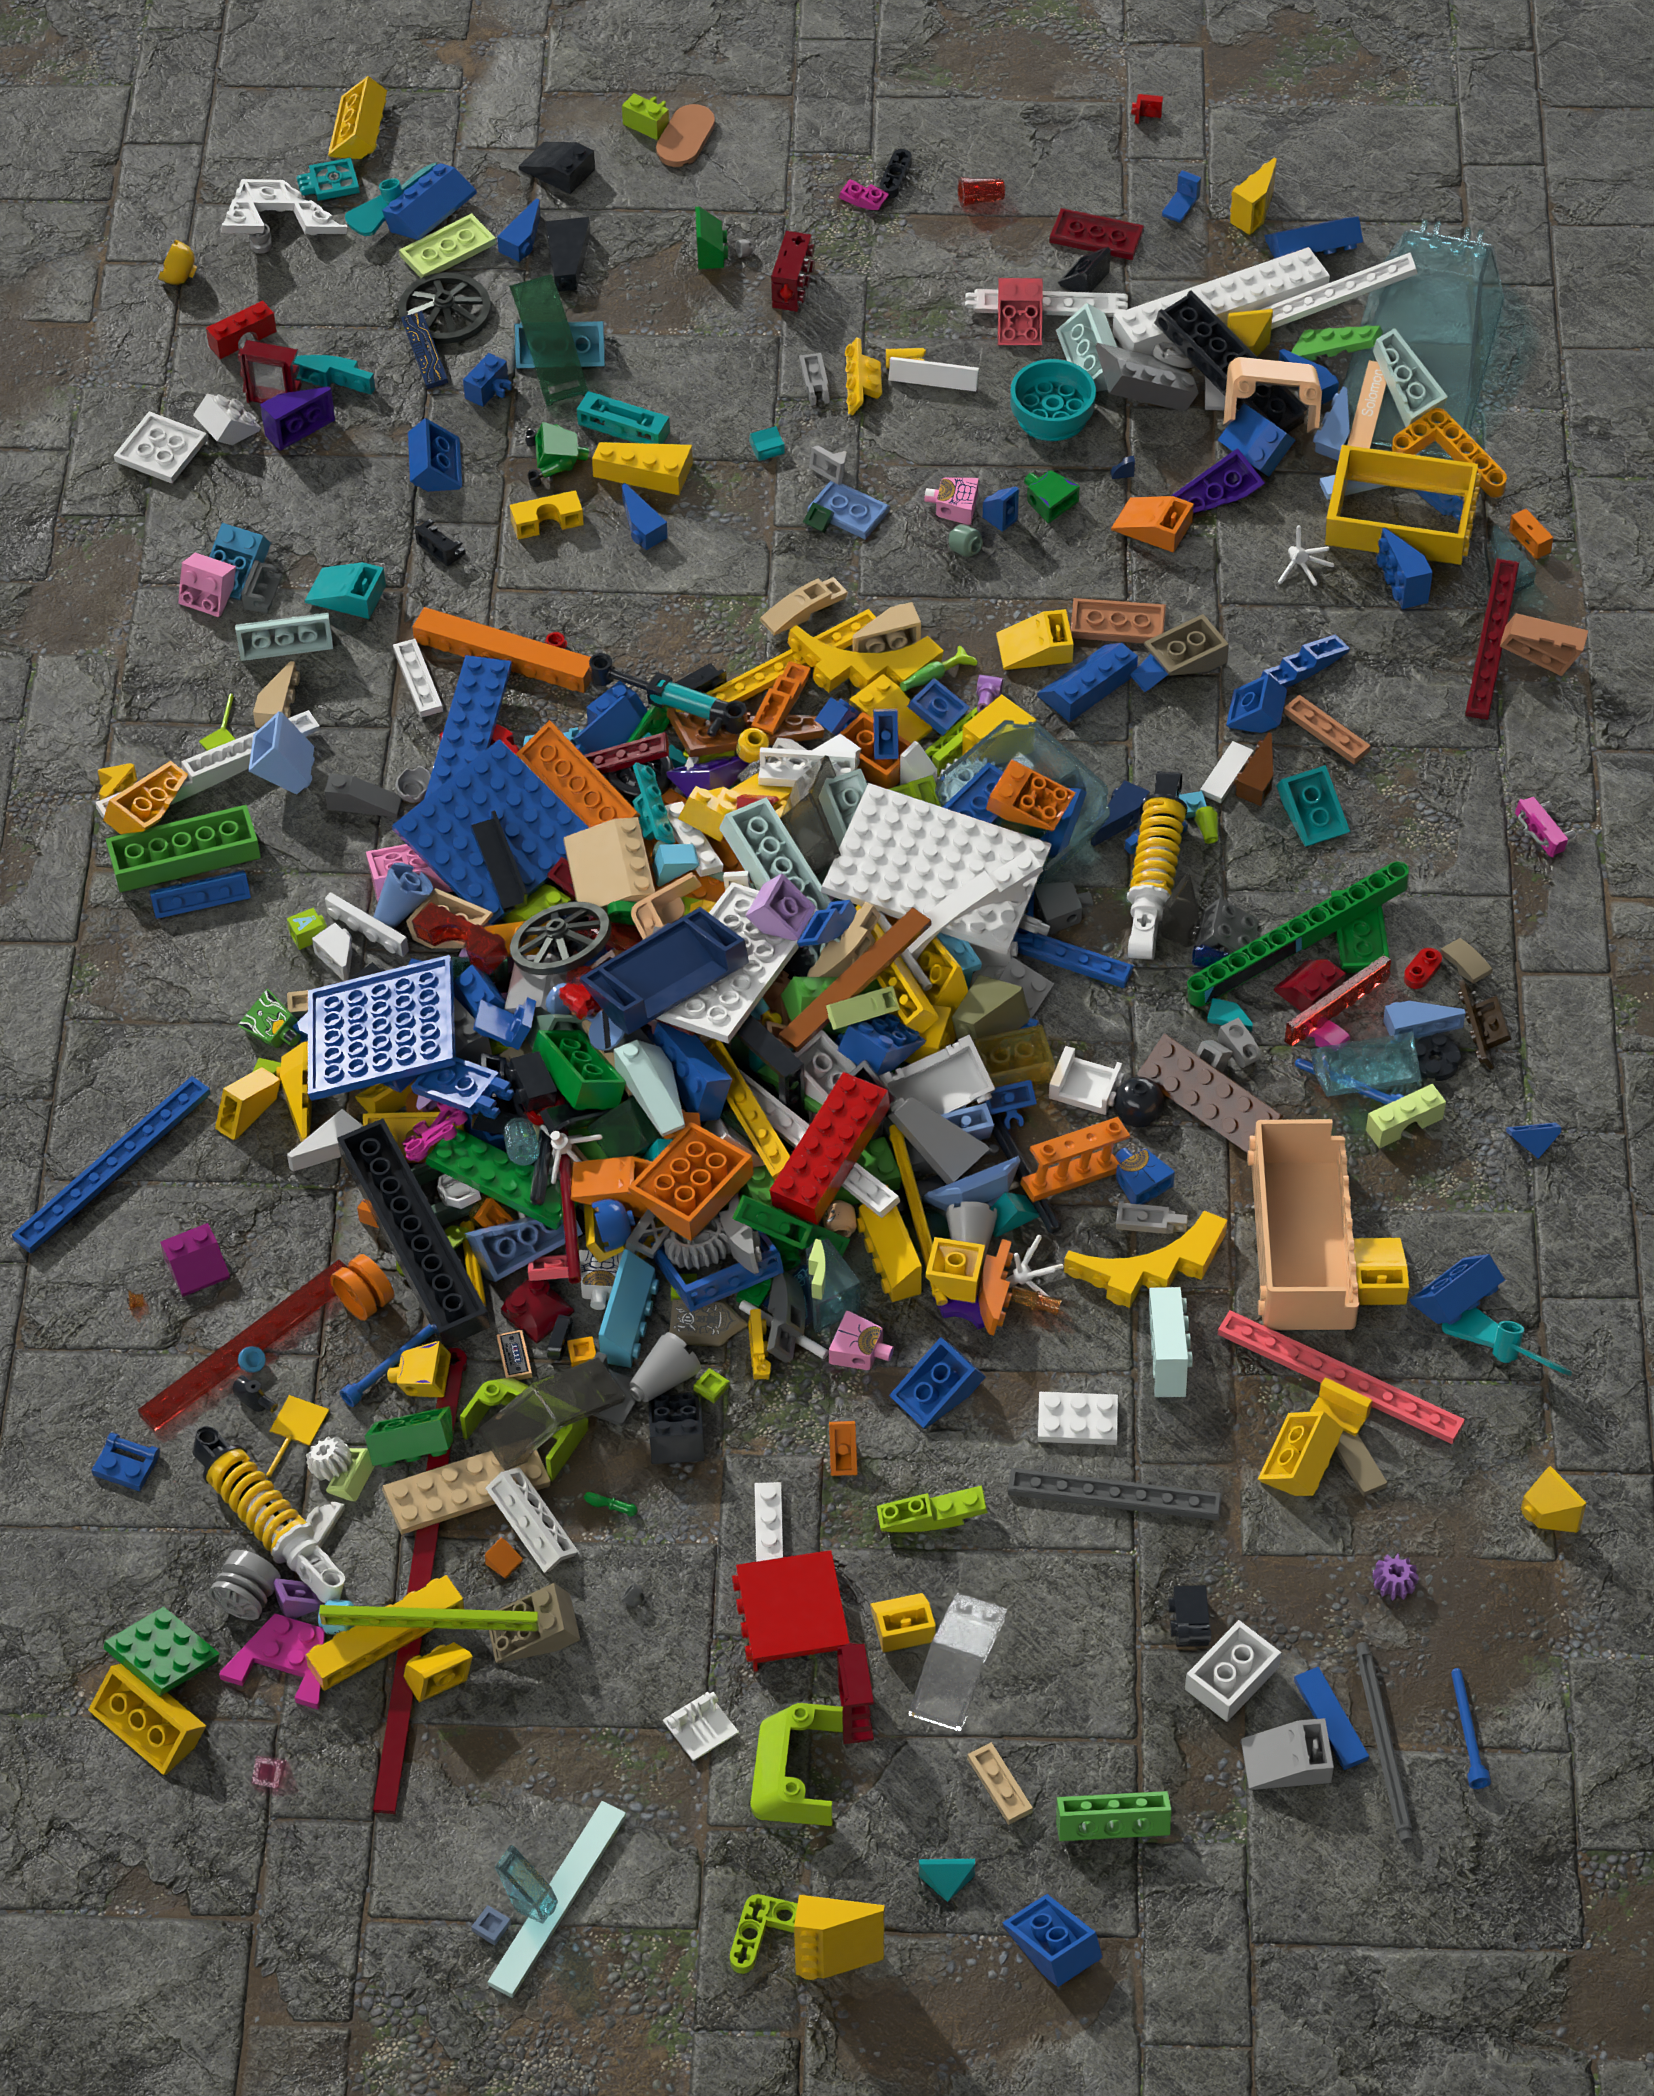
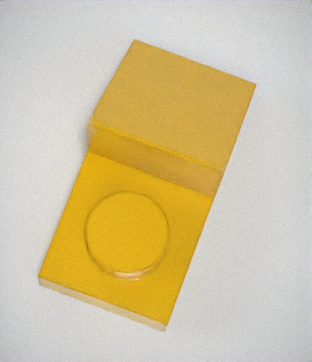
M128 763L98 770L99 781L102 785L99 792L100 800L126 790L137 781L133 764Z

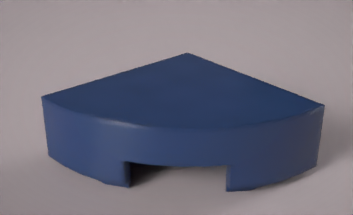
M1134 456L1125 457L1123 462L1113 466L1111 478L1134 477Z

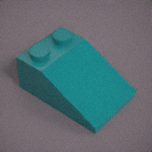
M1326 765L1281 779L1276 785L1284 809L1305 847L1350 833Z

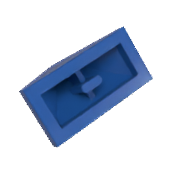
M1152 654L1130 674L1144 692L1168 675Z
M1557 1123L1506 1127V1132L1538 1159L1562 1132L1561 1126Z

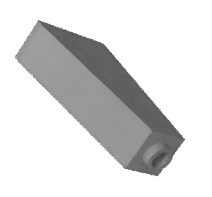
M913 1097L906 1100L900 1098L891 1106L893 1111L888 1115L889 1119L946 1184L955 1182L990 1149L986 1144Z

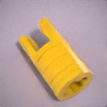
M886 349V369H889L891 357L924 361L922 357L926 354V349Z

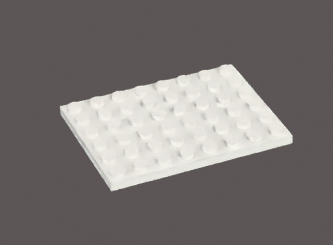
M868 783L824 880L821 893L841 900H851L853 904L860 906L867 902L873 905L878 912L882 911L883 914L901 919L912 907L925 915L947 896L982 872L986 871L989 875L1028 849H1030L1043 868L1052 844ZM1041 873L1023 884L1029 897L1026 901H1003L980 907L958 918L940 933L1007 955Z

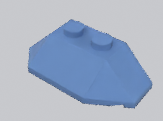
M1017 1156L930 1191L922 1198L924 1202L945 1211L952 1204H954V1208L961 1207V1202H980L992 1207L1004 1192L1009 1191L1019 1166L1020 1158Z

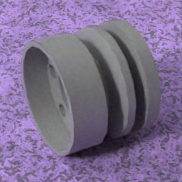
M234 1550L223 1565V1572L216 1577V1582L212 1584L209 1595L226 1612L241 1619L256 1620L262 1613V1608L267 1604L266 1597L271 1596L275 1590L274 1580L280 1579L281 1576L278 1570L264 1558L249 1551Z

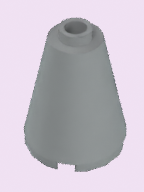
M961 1202V1207L954 1208V1204L950 1205L947 1208L946 1217L951 1240L985 1245L984 1264L997 1219V1209L994 1208L991 1211L989 1210L990 1205L980 1202Z
M667 1332L659 1338L629 1383L631 1388L629 1392L635 1400L648 1402L695 1376L701 1370L700 1362L695 1353L691 1352L689 1354L684 1349L687 1344L675 1334Z

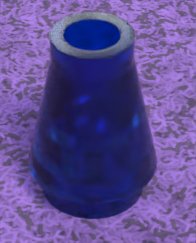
M1203 944L1194 946L1192 965H1196L1198 968H1207L1228 956L1229 952Z

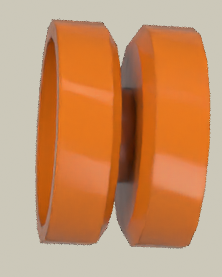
M364 1254L357 1255L348 1263V1268L342 1267L330 1277L332 1287L340 1301L360 1320H367L377 1311L376 1306L384 1307L395 1297L391 1283L384 1272L371 1258Z

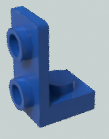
M1183 170L1178 175L1177 192L1162 211L1163 217L1179 223L1182 222L1200 197L1201 177Z

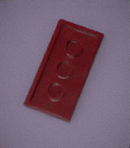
M1061 208L1050 234L1049 243L1091 252L1109 247L1111 250L1110 256L1133 260L1144 233V225Z

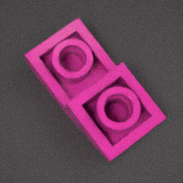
M849 179L838 198L858 207L879 210L889 194L872 184L866 188Z
M1309 1011L1293 1024L1294 1032L1314 1037L1316 1046L1330 1051H1337L1350 1040V1035L1341 1027Z

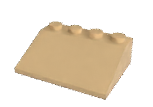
M638 817L613 819L564 837L563 841L577 902H589L598 905L607 913V906L613 901L639 902L655 893Z

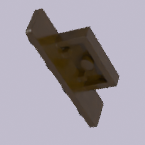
M1463 979L1459 981L1461 990L1458 991V995L1463 1005L1466 1004L1465 1017L1473 1028L1470 1030V1035L1473 1042L1479 1048L1476 1050V1055L1481 1064L1485 1063L1491 1070L1495 1067L1489 1049L1512 1040L1503 1008L1497 996L1475 1004L1472 991Z

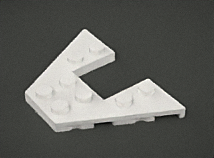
M242 179L235 198L232 200L229 211L226 214V219L222 223L221 233H246L250 235L263 233L264 224L258 211L276 210L279 212L293 210L304 233L309 235L346 234L347 225H340L335 222L329 212L323 211L322 207L312 200H304L301 197L302 193L292 188L284 180Z

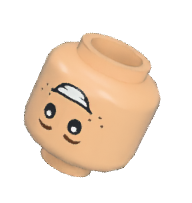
M842 1200L831 1202L823 1215L824 1227L845 1237H850L857 1228L854 1207Z

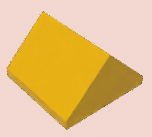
M416 1078L401 1093L383 1084L370 1086L355 1097L368 1113H394L405 1106L406 1098L412 1091L411 1086L416 1081Z

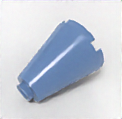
M394 863L389 868L373 916L392 929H395L431 895L433 890L432 883L425 874L421 872L418 875L413 872L415 867L405 863Z

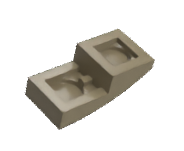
M1461 938L1441 948L1442 957L1455 964L1458 968V974L1473 984L1493 973L1486 960Z

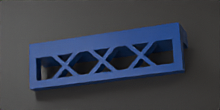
M244 870L149 891L156 919L251 898Z

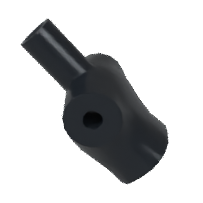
M241 1375L233 1383L234 1395L247 1407L256 1412L267 1409L273 1413L277 1410L278 1404L265 1396L259 1381L248 1380L245 1376Z

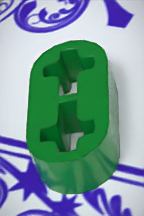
M613 901L607 906L609 921L635 925L631 917V910L637 902Z

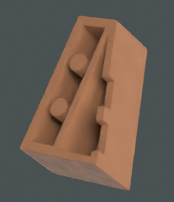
M1516 613L1505 626L1500 647L1562 676L1583 652L1588 630Z

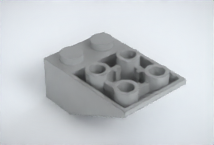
M1325 1718L1299 1720L1241 1739L1249 1790L1331 1783L1334 1767Z

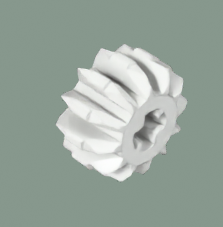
M328 1436L325 1441L319 1440L316 1446H311V1452L306 1454V1463L310 1472L320 1481L324 1479L331 1481L333 1477H339L341 1472L348 1471L347 1466L352 1463V1454L347 1444L338 1437L332 1439Z

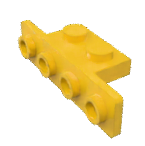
M856 338L852 344H848L845 350L846 388L848 392L846 403L848 405V414L854 415L863 404V394L875 399L882 395L881 362L862 354L860 338Z

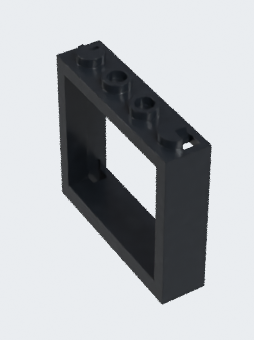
M750 1014L731 1041L726 1043L727 1051L742 1072L805 1121L804 1063ZM749 1049L778 1075L779 1094L750 1068Z

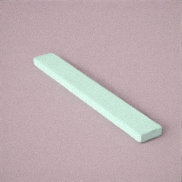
M601 1801L488 1980V1986L511 1998L514 1997L624 1822L626 1812Z

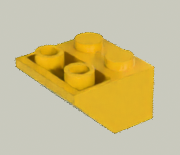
M923 1593L870 1604L882 1653L935 1642L936 1626L930 1604Z

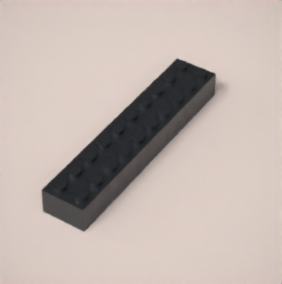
M382 1118L338 1137L337 1142L340 1155L441 1344L444 1347H448L490 1328L488 1312L385 1120Z

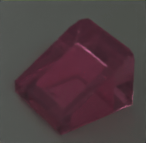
M264 1755L256 1756L251 1784L279 1788L287 1760Z

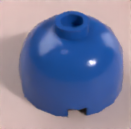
M613 1199L593 1202L592 1207H598L599 1212L595 1213V1218L602 1242L608 1241L609 1246L604 1247L605 1251H613L624 1246L631 1234V1226L635 1225L632 1211H626L622 1203Z

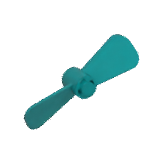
M437 162L419 170L402 186L396 178L382 181L379 184L381 195L345 214L347 225L362 236L374 235L385 221L382 210L391 201L402 195L406 189L418 182L421 177L433 170Z
M1475 1307L1461 1313L1462 1318L1453 1324L1442 1323V1330L1445 1334L1493 1348L1492 1353L1500 1362L1510 1363L1518 1359L1520 1352L1568 1376L1572 1375V1371L1521 1347L1524 1328L1516 1322L1502 1321L1497 1324Z

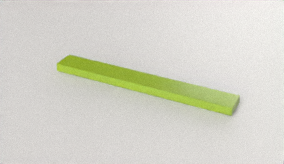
M320 1605L319 1616L323 1625L539 1631L538 1612L339 1605Z

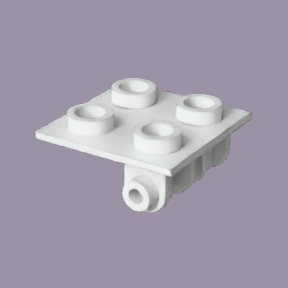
M706 1692L663 1719L665 1725L692 1761H695L739 1733L716 1703L718 1698L714 1692L710 1694Z

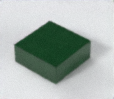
M813 502L803 523L825 533L835 513Z

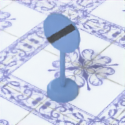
M566 983L556 985L549 992L546 999V1008L550 1014L568 1015L572 1012L568 1006L563 1005V1001L558 994L559 989L564 987ZM603 1010L595 1017L588 1015L585 1018L591 1022L589 1039L596 1049L602 1051L610 1050L624 1036L625 1032L616 1026Z

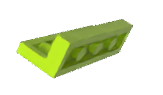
M977 707L925 750L928 757L933 755L932 763L937 768L938 776H940L942 769L946 770L948 763L952 765L955 759L962 757L963 730L960 733L959 731L963 729V725L978 714Z

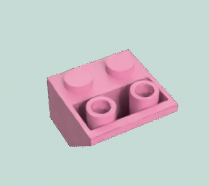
M194 553L182 562L178 604L220 617L234 588L236 566Z

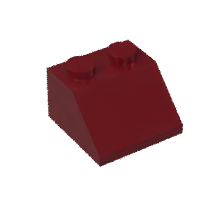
M1327 959L1306 960L1274 987V991L1303 1014L1307 1011L1317 1014L1343 991L1346 973Z

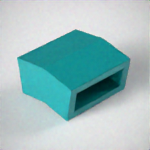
M777 426L750 433L749 442L758 461L785 454V444Z

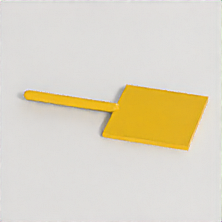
M291 1395L288 1396L270 1429V1432L286 1437L266 1474L267 1478L272 1476L291 1439L309 1446L311 1445L329 1409Z

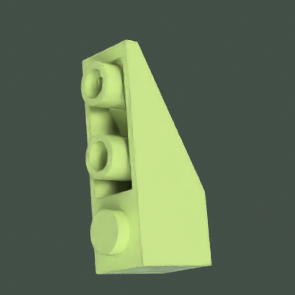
M893 986L826 1005L828 1018L833 1030L900 1010Z

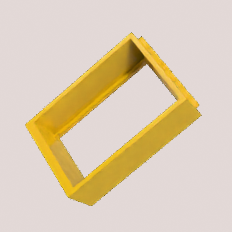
M1342 445L1326 518L1325 545L1379 553L1378 540L1381 538L1382 528H1386L1423 554L1426 560L1461 565L1463 556H1468L1469 540L1472 535L1473 519H1475L1476 503L1479 498L1481 474L1477 473L1478 464ZM1351 480L1463 496L1464 504L1458 534L1340 517L1347 481Z

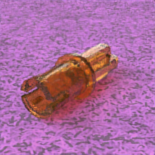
M1013 1286L1010 1292L1012 1293L1011 1301L1032 1307L1033 1311L1038 1309L1055 1316L1058 1315L1062 1300L1042 1295L1040 1291L1036 1293Z

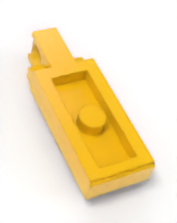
M751 1309L748 1329L753 1379L768 1380L771 1363L765 1359V1357H768V1342L763 1341V1334H766V1319H761V1309Z

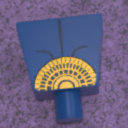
M1122 1148L1117 1152L1115 1158L1119 1161V1164L1117 1165L1116 1179L1131 1204L1143 1205L1174 1186V1170L1149 1150L1142 1149L1134 1155L1127 1148Z

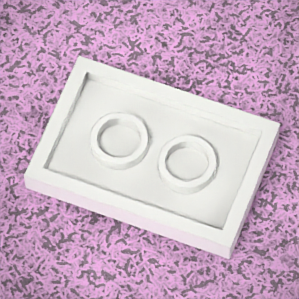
M1039 1392L1038 1442L1117 1445L1118 1395Z

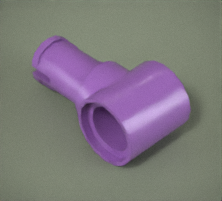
M979 675L976 695L979 696L978 713L1001 695L1003 678Z

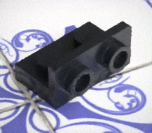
M709 663L675 683L705 694L727 682V674L724 669L718 671Z

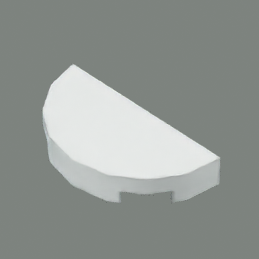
M331 1502V1504L320 1508L317 1506L309 1513L306 1522L313 1526L315 1531L313 1540H316L321 1547L345 1510L344 1504Z

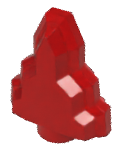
M567 983L559 989L558 994L563 1001V1005L568 1006L569 1010L575 1012L576 1017L580 1020L602 1009L583 984Z

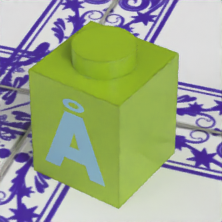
M314 908L287 918L289 934L299 950L313 945L312 938L327 928L323 916H318Z

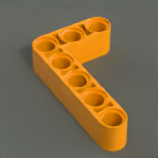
M1434 408L1394 436L1392 452L1416 455L1436 441L1455 461L1478 464V467H1484V469L1478 468L1477 473L1481 474L1480 487L1487 495L1496 498L1504 494L1507 481L1506 473L1444 409Z

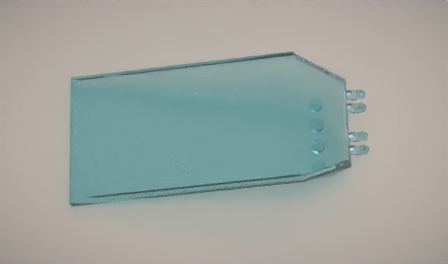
M1423 219L1420 231L1407 229L1384 260L1386 262L1411 252L1418 274L1371 291L1360 327L1380 326L1383 331L1382 335L1395 328L1448 396L1443 409L1469 435L1504 304V293L1494 245L1482 243L1484 230L1479 229L1477 241L1475 242L1469 240L1471 236L1470 227L1465 228L1463 239L1439 235L1441 222L1437 221L1434 225L1433 234L1426 233L1428 220ZM1374 347L1352 352L1343 387L1347 388L1350 432L1369 360L1377 362L1373 353ZM1386 385L1372 443L1392 447L1394 436L1406 427L1388 385ZM1436 441L1420 451L1421 453L1452 458Z

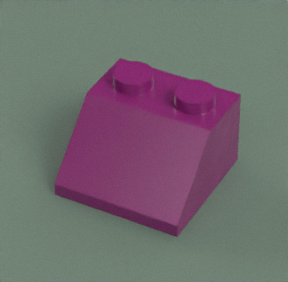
M208 1223L160 1241L164 1260L182 1297L230 1278L219 1245Z

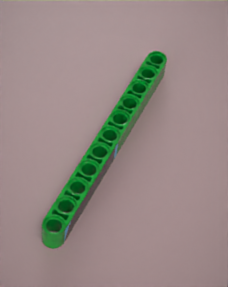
M1400 861L1390 863L1194 974L1187 981L1189 1003L1196 1007L1210 1003L1213 998H1219L1405 892L1409 886V867Z

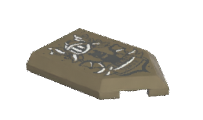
M673 1298L669 1332L678 1336L687 1345L721 1347L738 1331L741 1332L748 1327V1324L725 1301H715L690 1312L682 1299Z

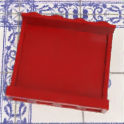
M831 1550L736 1565V1575L732 1576L734 1592L739 1591L740 1599H736L738 1615L744 1616V1622H740L743 1639L748 1638L749 1646H745V1655L747 1662H752L754 1672L758 1671L757 1663L837 1651V1647L850 1643Z

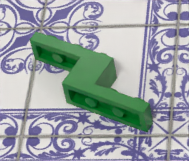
M742 1195L732 1217L735 1221L800 1249L804 1247L812 1251L815 1239L821 1240L825 1257L839 1263L850 1241L848 1237L781 1209L779 1211L745 1195Z

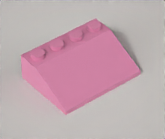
M407 844L366 852L377 902L387 872L394 863H405L415 867L413 872L418 875L421 872L425 874L431 881L433 890L436 888L446 893L453 892Z

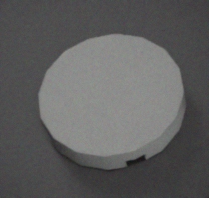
M1162 342L1154 346L1153 355L1164 363L1182 368H1192L1195 366L1175 344Z

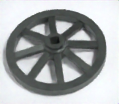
M449 272L435 273L416 280L405 289L398 305L401 323V317L419 311L425 313L434 309L426 321L429 331L439 315L445 316L449 333L430 331L433 342L436 344L456 343L474 336L486 325L491 314L490 297L484 286L469 276ZM444 283L458 284L451 291H446L442 287ZM432 285L435 286L437 291L436 295L419 292ZM466 288H469L479 297L456 296ZM412 298L429 301V303L407 311L408 304ZM458 304L483 305L479 317H476ZM455 312L472 324L455 331L451 314Z
M589 902L558 904L535 914L519 927L511 940L510 953L516 966L526 973L534 975L563 973L588 962L604 948L611 935V923L607 913L598 905ZM573 914L565 920L559 918L560 916ZM586 915H590L598 919L595 921L575 923L576 921L580 920ZM549 921L546 926H540L545 922ZM600 928L594 940L574 932ZM539 935L532 941L522 946L528 936ZM572 940L586 946V948L576 955L569 957L566 944ZM544 942L533 962L523 957V955ZM551 947H558L562 960L543 963Z

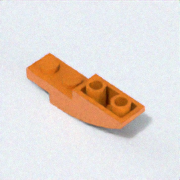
M1004 1239L1001 1240L996 1257L986 1254L978 1289L980 1313L988 1333L993 1336L996 1327H1002L1006 1312L1002 1311V1308H1008L1012 1293L1007 1292L1010 1284L1009 1281H1006L1008 1272L1003 1269L1004 1267H1010L1014 1253L1009 1252L1012 1242Z

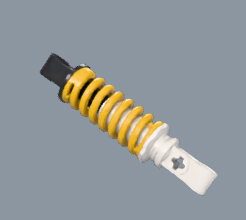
M1157 771L1155 793L1144 798L1142 802L1144 812L1141 817L1142 823L1139 829L1140 835L1138 836V846L1136 847V857L1132 871L1133 878L1127 893V899L1132 904L1130 913L1134 918L1128 943L1129 958L1154 959L1158 924L1164 919L1165 910L1173 904L1171 889L1174 887L1173 878L1176 876L1175 867L1178 864L1176 856L1179 855L1180 851L1178 845L1182 839L1180 836L1183 832L1182 823L1188 811L1187 804L1179 798L1182 790L1181 772Z
M210 1426L200 1427L196 1431L192 1453L205 1467L203 1472L204 1481L221 1495L232 1511L238 1514L240 1520L246 1523L247 1528L254 1532L255 1537L263 1542V1546L271 1552L276 1563L287 1562L288 1567L292 1571L297 1572L301 1580L311 1588L323 1603H326L328 1600H340L345 1576L333 1564L329 1556L321 1550L320 1544L313 1540L315 1535L313 1526L307 1523L297 1510L291 1509L290 1502L282 1499V1493L274 1490L273 1483L266 1480L265 1474L258 1471L257 1465L254 1462H249L250 1458L242 1446H229L215 1428Z

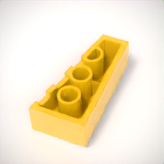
M599 442L592 457L593 477L680 495L693 464L692 445Z

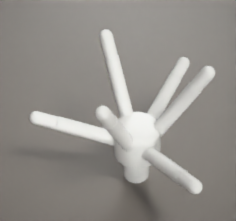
M1298 525L1296 528V547L1291 546L1288 549L1292 561L1278 580V584L1283 583L1297 563L1302 566L1312 584L1316 586L1317 581L1307 567L1306 562L1312 561L1334 567V563L1309 556V554L1329 551V547L1307 550L1302 548L1301 526Z
M541 1125L540 1128L552 1139L553 1151L550 1168L553 1167L551 1183H556L561 1154L567 1153L574 1162H579L581 1160L571 1150L572 1144L600 1140L602 1135L585 1137L582 1135L567 1136L558 1131H554L549 1135L546 1126Z
M1038 1235L1032 1246L1027 1249L1022 1264L1019 1254H1014L1016 1268L1013 1270L1014 1274L1006 1278V1281L1010 1282L1009 1288L1018 1283L1021 1285L1026 1283L1046 1301L1053 1304L1054 1300L1031 1280L1033 1277L1054 1273L1056 1270L1063 1269L1064 1265L1059 1264L1031 1271L1028 1262L1042 1239V1236Z

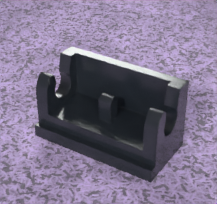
M432 519L425 521L420 526H416V543L447 567L466 554L465 548L460 547L463 544L460 540L453 542L441 533L436 526L430 527L435 523Z

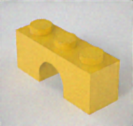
M576 490L510 505L511 522L517 540L540 535L539 523L546 519L556 520L562 530L584 525L583 510Z

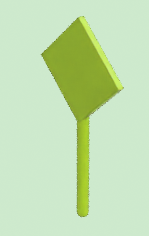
M233 694L229 695L221 728L199 741L207 751L236 740L226 729L234 697Z

